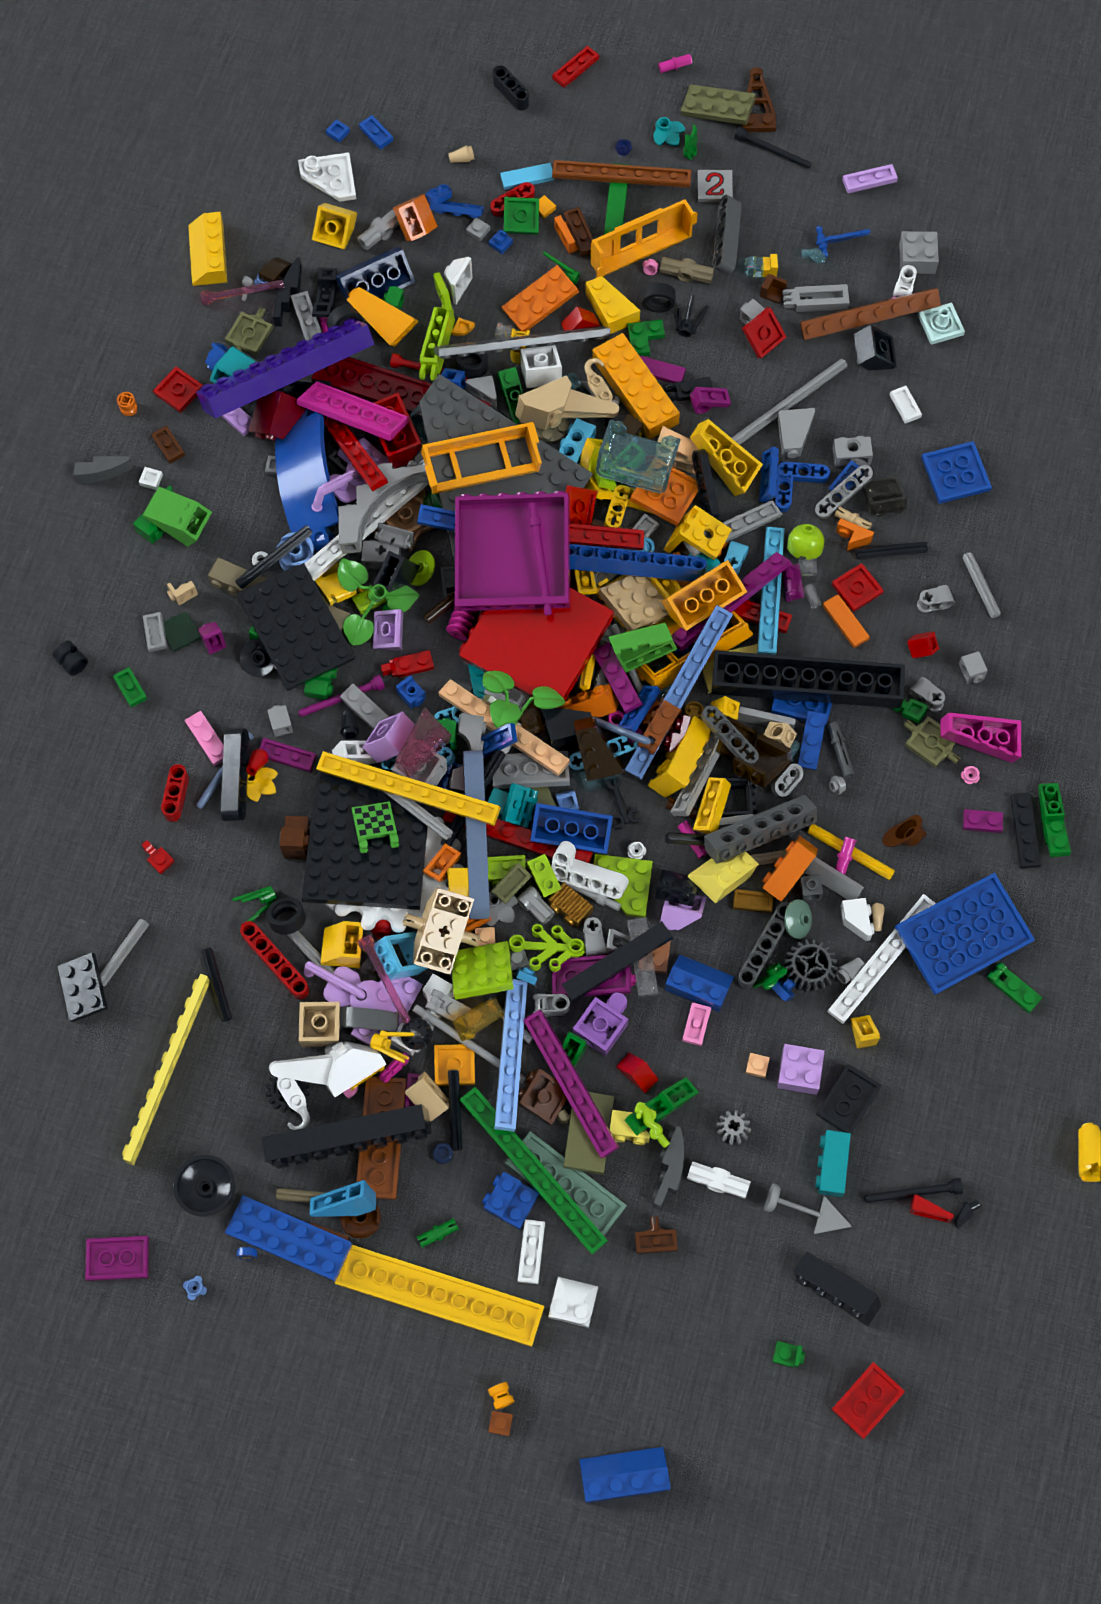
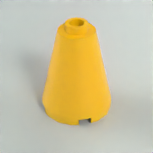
M1085 1123L1078 1130V1174L1081 1180L1085 1182L1101 1181V1130L1098 1125L1093 1123Z

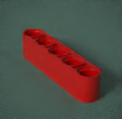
M244 922L240 927V933L248 946L294 998L298 1000L307 998L310 990L306 980L254 922ZM248 930H255L252 935H245ZM260 944H267V947L265 949H258V946ZM274 957L280 958L276 964L270 963V960ZM286 971L292 972V975L288 978L282 977ZM299 985L305 987L301 992L295 991V988Z

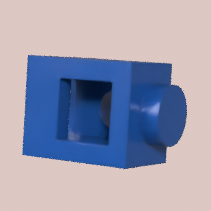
M213 342L211 344L213 349L209 351L205 361L207 368L211 371L214 370L216 363L229 350L222 343Z
M444 368L441 375L464 390L466 387L465 371Z
M411 675L396 686L397 694L410 709L420 706L426 699L425 692Z

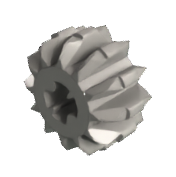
M737 1110L734 1111L733 1116L730 1111H726V1117L721 1115L719 1118L721 1122L716 1124V1127L720 1128L717 1131V1135L724 1134L722 1141H726L727 1138L730 1139L729 1145H732L734 1140H736L738 1145L741 1144V1138L746 1140L748 1138L746 1133L751 1131L749 1127H746L750 1124V1121H743L745 1118L744 1113L740 1117L737 1116ZM731 1124L734 1127L738 1126L736 1131L729 1129Z

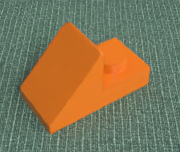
M840 518L836 528V533L841 537L850 538L847 551L871 544L874 532Z
M444 844L423 870V873L438 882L444 881L448 877V868H453L461 858V852ZM440 869L441 873L437 874L433 870Z

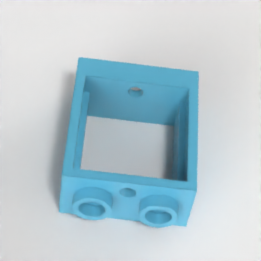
M415 931L384 936L372 945L388 981L416 976L428 969L413 964ZM392 945H399L408 966L402 967Z

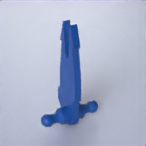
M817 226L816 245L822 251V257L827 258V244L869 235L871 231L866 229L825 237L822 227Z

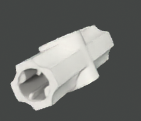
M693 1161L687 1176L688 1180L706 1185L712 1191L718 1193L726 1192L743 1199L746 1198L751 1182L733 1176L724 1169L710 1168Z

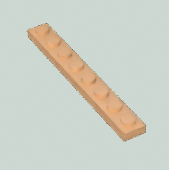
M451 679L438 692L441 698L462 712L484 716L483 722H486V728L490 731L498 729L491 719L490 705L485 704L481 699ZM518 724L515 726L518 742L512 744V746L557 776L569 765L570 759Z

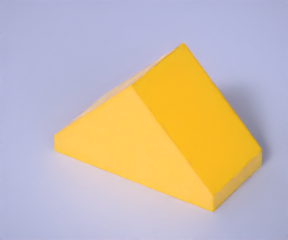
M871 1016L850 1018L857 1048L877 1045L880 1034Z

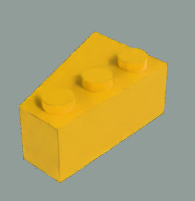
M600 276L586 282L585 294L602 325L610 328V334L627 328L628 323L640 322V310L605 278Z

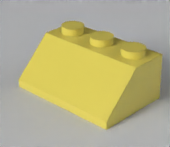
M747 852L717 864L711 858L690 873L688 878L714 903H717L748 880L759 864Z

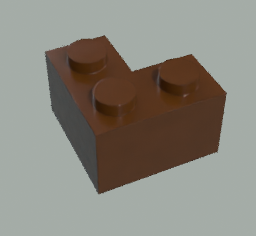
M285 816V826L281 827L279 845L284 858L307 859L311 827L309 817Z

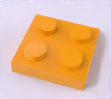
M463 1044L434 1045L435 1083L437 1086H448L449 1070L459 1071L460 1085H475L474 1051Z

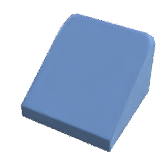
M573 789L555 794L558 807L579 809Z

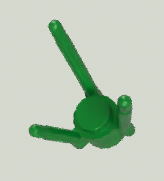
M543 252V255L565 269L564 273L574 285L577 283L580 272L568 267L547 252Z
M271 886L232 899V901L241 900L242 903L259 898L261 904L266 903L263 908L247 921L253 922L277 899Z

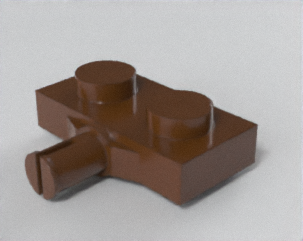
M651 1216V1229L644 1232H635L636 1254L678 1251L676 1229L664 1230L659 1228V1216H655V1224L654 1216Z

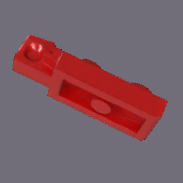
M430 650L389 660V663L381 665L383 676L392 674L393 677L398 676V678L434 669Z

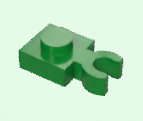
M904 699L901 708H892V710L895 712L903 711L902 717L919 724L928 710V705L914 699H910L909 702H906Z

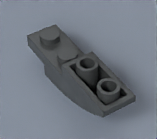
M676 1126L675 1131H670L667 1138L670 1144L667 1149L663 1148L659 1160H662L661 1167L667 1169V1171H662L659 1178L662 1184L659 1190L655 1188L651 1198L654 1201L653 1207L659 1210L668 1192L676 1195L684 1163V1142L681 1127Z

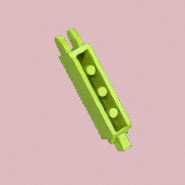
M442 305L433 309L420 354V380H424L426 374H430L431 381H434L437 374L441 373L444 359L434 354V347L449 344L455 323L453 308L446 311Z

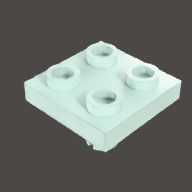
M952 302L918 313V318L931 345L963 336L965 333Z

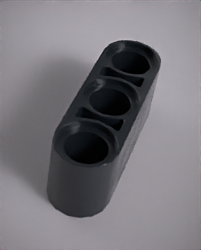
M496 66L493 69L494 86L517 110H526L529 106L528 90L505 66Z

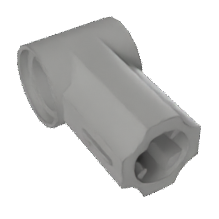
M531 885L517 897L518 904L525 911H529L542 925L548 923L555 915V912L542 900L539 892Z

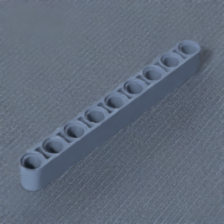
M483 750L463 751L464 795L485 801ZM465 817L469 897L474 899L469 919H489L486 823Z

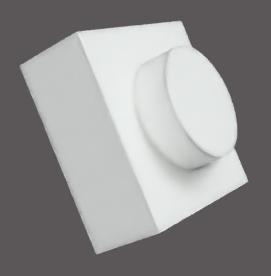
M145 467L140 477L139 485L157 490L163 476L162 471Z

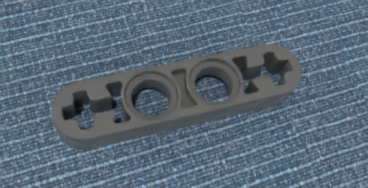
M712 705L705 707L701 715L703 722L735 757L755 765L759 758L757 750L717 707ZM713 712L714 716L708 718L707 714ZM726 725L729 731L721 733L718 727ZM733 739H739L741 741V746L734 747L731 741ZM752 754L753 758L747 760L746 756Z

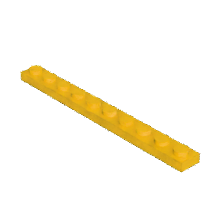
M324 751L316 768L318 771L492 826L495 825L501 809L500 806Z

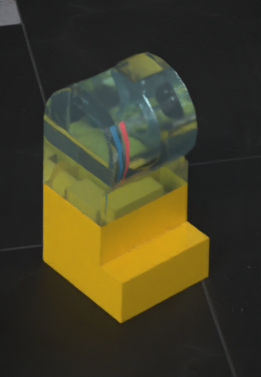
M770 254V257L759 258L750 256L744 260L745 275L749 277H767L769 273L777 277V254Z

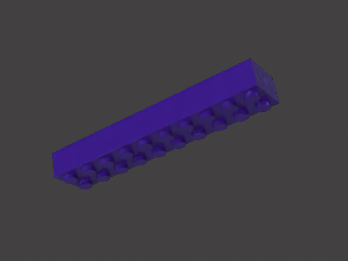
M353 318L347 319L343 322L344 324L332 326L323 334L317 333L310 340L299 341L296 344L297 346L284 348L277 355H269L260 363L254 362L245 370L240 369L233 372L232 376L222 377L212 385L202 386L201 390L196 393L204 412L214 418H218L375 345L368 325Z

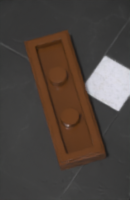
M580 207L564 211L563 217L575 240L581 257L591 254V243L594 238Z

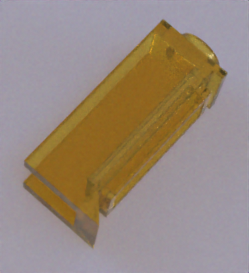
M493 998L481 1002L452 1022L461 1041L475 1038V1033L496 1021L499 1017L504 1016L497 999Z

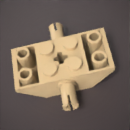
M436 888L425 905L422 918L408 913L405 914L404 918L411 921L403 919V926L418 929L414 940L413 964L451 974L460 943L463 942L474 947L478 946L479 942L472 939L480 941V935L465 931L474 902L473 898ZM439 928H444L443 932H438Z

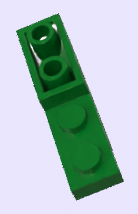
M1058 783L1039 784L1042 828L1045 845H1048L1050 857L1070 856L1071 850L1064 823L1065 813Z

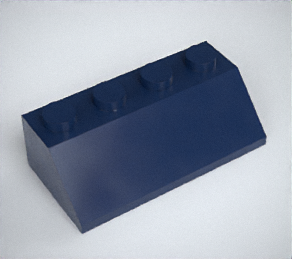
M398 247L335 275L346 301L350 297L349 293L358 287L378 298H383L385 292L388 293L390 286L402 289L416 282L403 249Z

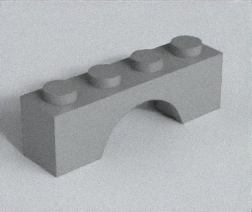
M461 713L456 734L466 741L469 751L482 750L484 741L481 740V734L485 733L486 722H483L484 716ZM463 766L451 770L448 789L451 791L464 792Z

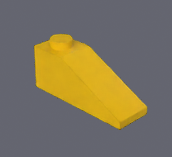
M572 569L577 592L583 595L596 594L597 587L594 572Z

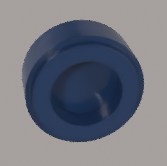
M446 1143L437 1144L433 1149L434 1160L439 1164L449 1163L453 1158L451 1146Z

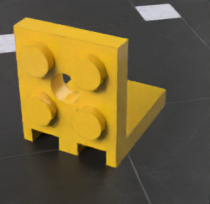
M695 505L682 518L679 525L676 526L663 550L670 554L682 541H685L712 560H715L732 529ZM704 531H708L711 534V539L705 537Z

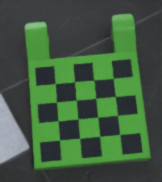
M390 801L352 807L360 853L368 852L367 839L389 836L391 848L399 847V839Z

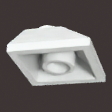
M470 257L453 260L451 265H448L444 271L446 285L452 302L455 305L473 278Z

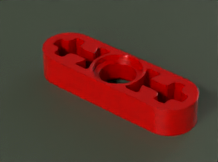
M524 182L494 199L490 204L491 213L496 217L504 215V197L533 198L535 196L534 185L530 182Z

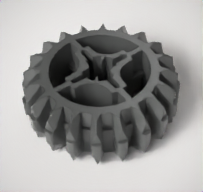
M806 939L804 945L801 942H797V947L792 946L791 952H787L786 956L788 959L784 961V964L787 965L785 968L790 972L787 978H794L793 982L799 983V990L805 986L806 992H809L810 987H813V991L817 992L818 986L823 990L825 989V984H831L830 979H835L836 975L833 972H836L838 967L834 965L838 961L837 959H832L835 956L834 952L828 953L830 950L829 946L823 948V941L816 945L815 939H813L812 944H809V941ZM808 952L813 953V954H812L811 956H809V957H806V956H803V955H802V957L800 956V955L803 954V953H808ZM819 956H821L825 961L827 969L823 967L824 965L819 963ZM813 959H815L813 968H810L809 972H807L809 963H812ZM795 962L804 970L803 976L797 971ZM813 974L818 976L823 975L816 979H809V977Z

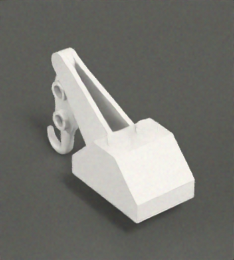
M345 1041L344 1043L339 1042L332 1047L333 1050L327 1055L273 1061L269 1065V1071L273 1076L278 1077L277 1088L289 1107L299 1113L303 1119L299 1126L288 1123V1127L292 1130L304 1129L310 1122L305 1096L295 1080L326 1085L327 1089L336 1097L385 1066L386 1063L381 1054L370 1046Z

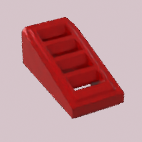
M915 1194L912 1198L911 1214L946 1223L952 1221L954 1216L952 1213Z

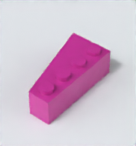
M948 713L940 719L941 738L1010 763L1021 758L1020 720Z

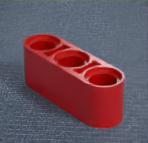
M175 764L170 768L162 800L161 810L165 819L169 822H175L180 819L188 787L189 776L185 767L181 764ZM178 773H183L182 777L175 778ZM173 791H179L177 795H171ZM175 808L173 813H167L169 809Z

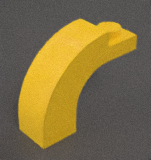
M587 437L580 457V466L593 473L584 489L597 491L596 498L599 500H611L614 493L610 489L598 487L594 476L597 470L603 471L604 462L610 449L603 440Z

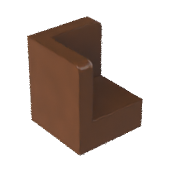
M768 273L761 287L760 297L780 304L783 298L782 291L787 288V280Z

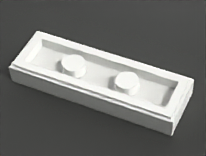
M525 1219L518 1282L538 1284L545 1222Z

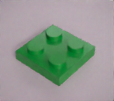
M504 197L503 231L510 234L538 235L539 198Z

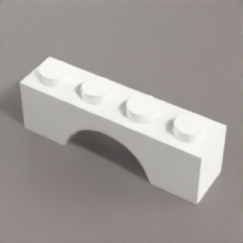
M432 974L423 988V995L428 1002L432 998L431 993L433 989L439 990L451 998L454 997L453 985L435 974ZM439 1000L437 1004L438 1007H440L442 1003L441 1000ZM432 1011L430 1012L431 1014H433V1015L436 1016L437 1018H439V1019L441 1018L440 1015H438V1014H436V1013H434V1012H432ZM426 1020L433 1030V1024ZM405 1023L400 1024L397 1032H401L402 1026ZM420 1028L416 1031L411 1030L415 1034L412 1039L416 1036L422 1037ZM393 1036L391 1038L392 1045L411 1056L415 1052L418 1053L420 1051L406 1047L401 1037Z

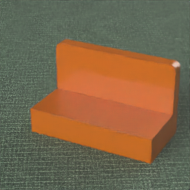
M561 215L554 217V228L567 252L571 254L579 251L566 221L564 222Z

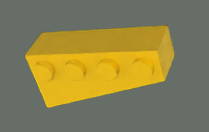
M709 419L699 423L690 436V439L699 450H706L710 465L733 495L738 496L745 493L763 464Z
M695 715L690 718L687 731L680 744L673 752L667 751L665 754L667 759L655 771L658 774L657 777L653 780L651 779L648 783L650 788L664 798H667L681 788L684 789L690 782V774L696 769L697 759L702 756L704 752L702 749L710 739L711 729Z

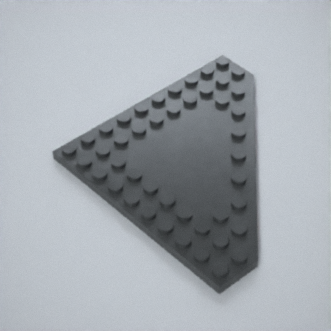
M440 374L419 402L428 444L517 425ZM525 438L505 442L512 467L532 463ZM539 439V443L536 444L542 461L539 472L441 492L439 496L442 509L455 511V497H460L462 494L479 496L482 493L498 495V493L516 495L518 492H526L527 494H535V492L539 491L546 492V494L554 493L555 491L566 492L567 485L584 488L593 473ZM498 443L455 452L462 478L506 469ZM449 454L431 457L437 483L456 479ZM448 531L455 559V532Z

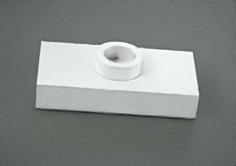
M907 386L890 392L889 395L905 424L922 417V413Z

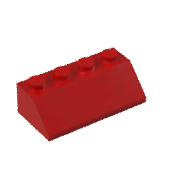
M399 392L373 402L409 417ZM410 417L409 423L391 441L378 437L388 462L393 464L394 469L407 465L422 447Z

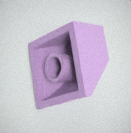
M696 895L693 907L665 900L660 922L662 921L668 930L682 929L702 917L706 897Z

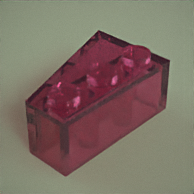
M426 708L423 709L396 758L395 765L408 778L451 741V734Z

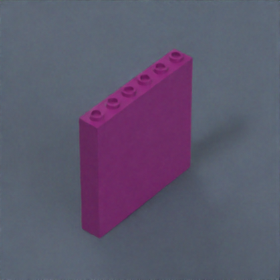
M543 491L535 492V494L518 492L516 495H509L508 493H498V495L482 493L479 496L462 494L460 497H455V608L457 611L544 609L543 604H551V608H570V498L568 493L564 491H555L549 494ZM530 503H536L538 517L541 520L540 533L549 596H542L533 531L529 523L531 518Z

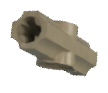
M663 257L660 273L677 276L683 282L696 280L711 284L714 268L696 264L694 260L689 258L680 261Z

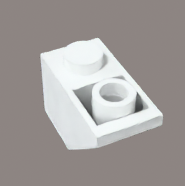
M866 898L843 900L840 906L843 925L863 940L870 941L872 934H874V925L869 920V916H871L870 904L866 903Z

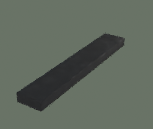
M661 921L566 981L562 986L572 1002L663 946L672 940L673 937Z

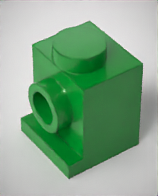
M390 286L388 293L385 292L383 300L401 310L404 302V290L396 286Z

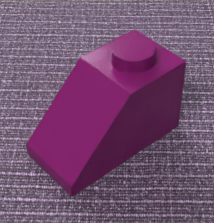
M216 622L206 623L198 629L209 655L226 648L222 632Z

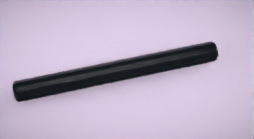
M499 749L495 751L484 769V789L487 788L505 758V753ZM456 815L449 827L453 834L450 839L445 840L442 838L441 846L444 844L452 846L465 824L464 816Z

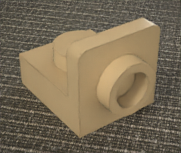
M192 581L180 585L176 590L171 583L167 584L169 598L171 601L175 600L178 605L198 595Z

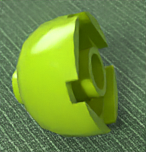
M801 524L791 531L788 537L787 549L796 558L802 556L806 557V560H811L819 557L823 552L824 535L816 526Z

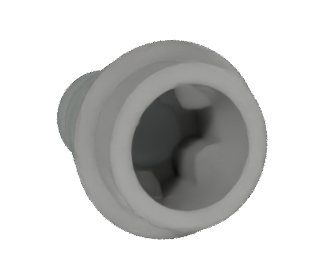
M857 957L853 961L838 967L835 975L842 984L851 983L865 964Z

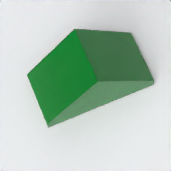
M569 1032L562 1046L575 1068L587 1049V1041Z

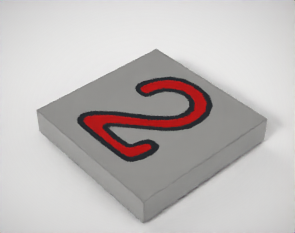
M698 170V202H719L725 194L733 197L732 170Z

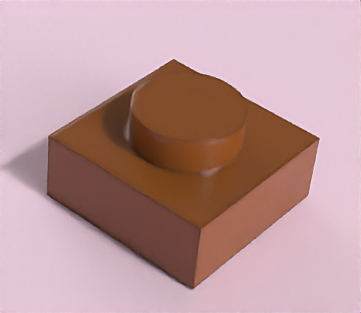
M492 1411L488 1433L509 1437L513 1414Z

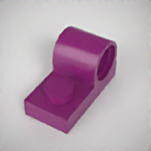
M696 387L690 394L696 414L706 413L712 407L728 408L731 405L727 388Z

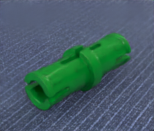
M454 1218L439 1226H433V1229L416 1237L421 1247L424 1248L436 1240H443L442 1237L458 1231L459 1228Z

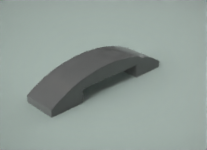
M340 1007V1029L355 1028L377 1030L378 1032H381V1030L397 1032L400 1013L369 1008Z

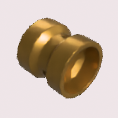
M689 702L685 707L684 715L691 717L695 715L702 720L701 715L704 707L699 702Z

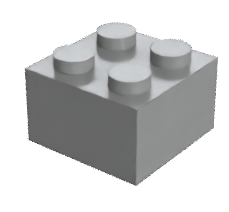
M902 231L899 242L900 272L904 266L911 265L915 267L919 274H936L939 262L937 232Z

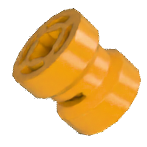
M507 1382L497 1384L488 1389L489 1395L494 1399L493 1405L495 1410L515 1402L513 1396L508 1392L509 1386Z

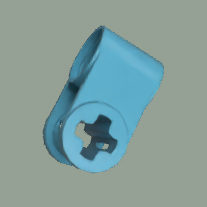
M731 541L724 562L728 560L738 575L746 559L749 546Z

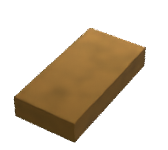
M734 890L733 910L772 913L773 895L770 893Z

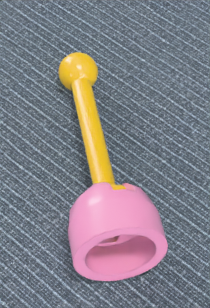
M385 1066L344 1091V1095L348 1099L353 1097L358 1091V1085L377 1072H382Z

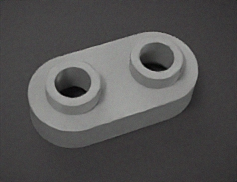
M790 764L772 782L771 789L774 795L778 797L789 795L803 777L802 767L799 764Z

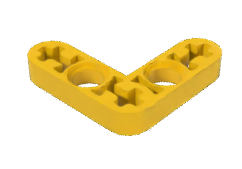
M618 485L613 492L604 527H620L626 506L648 513L651 512L628 499L629 495L633 494L634 488ZM619 506L622 511L616 512L612 507ZM612 518H616L614 525H611Z

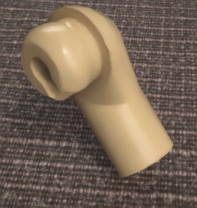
M874 903L871 907L874 931L882 930L885 908L881 903Z

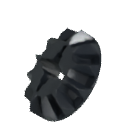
M417 1017L416 1019H409L408 1022L403 1024L401 1032L416 1031L420 1028V1034L422 1035V1037L416 1036L413 1039V1036L401 1037L406 1047L420 1050L431 1042L432 1028L426 1020L423 1021Z

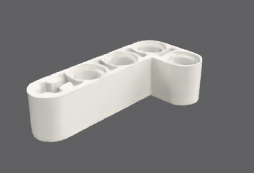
M569 841L560 843L552 859V869L558 881L613 899L622 897L629 883L625 875L575 859V846Z

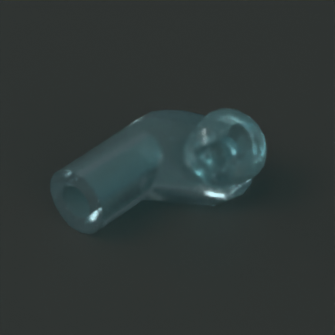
M818 248L801 249V258L810 257L817 263H823L826 259L825 254Z

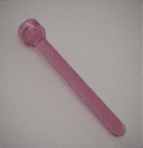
M277 280L215 293L209 290L201 291V300L203 305H209L216 299L283 287L284 282Z
M372 935L361 938L357 941L360 949H363L364 952L366 951L402 1021L409 1023L410 1017L373 948L375 941Z

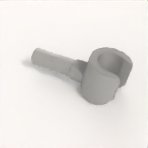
M247 276L242 280V285L245 286L241 298L242 302H245L249 290L254 288L253 280Z

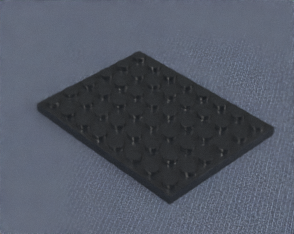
M382 769L385 771L392 772V769ZM317 771L302 902L420 910L428 826L381 790ZM390 801L399 839V847L391 848L390 838L385 836L367 839L368 852L360 853L352 807ZM416 802L423 809L429 812L430 806Z

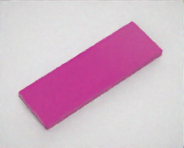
M318 381L297 399V405L389 441L409 423V417Z

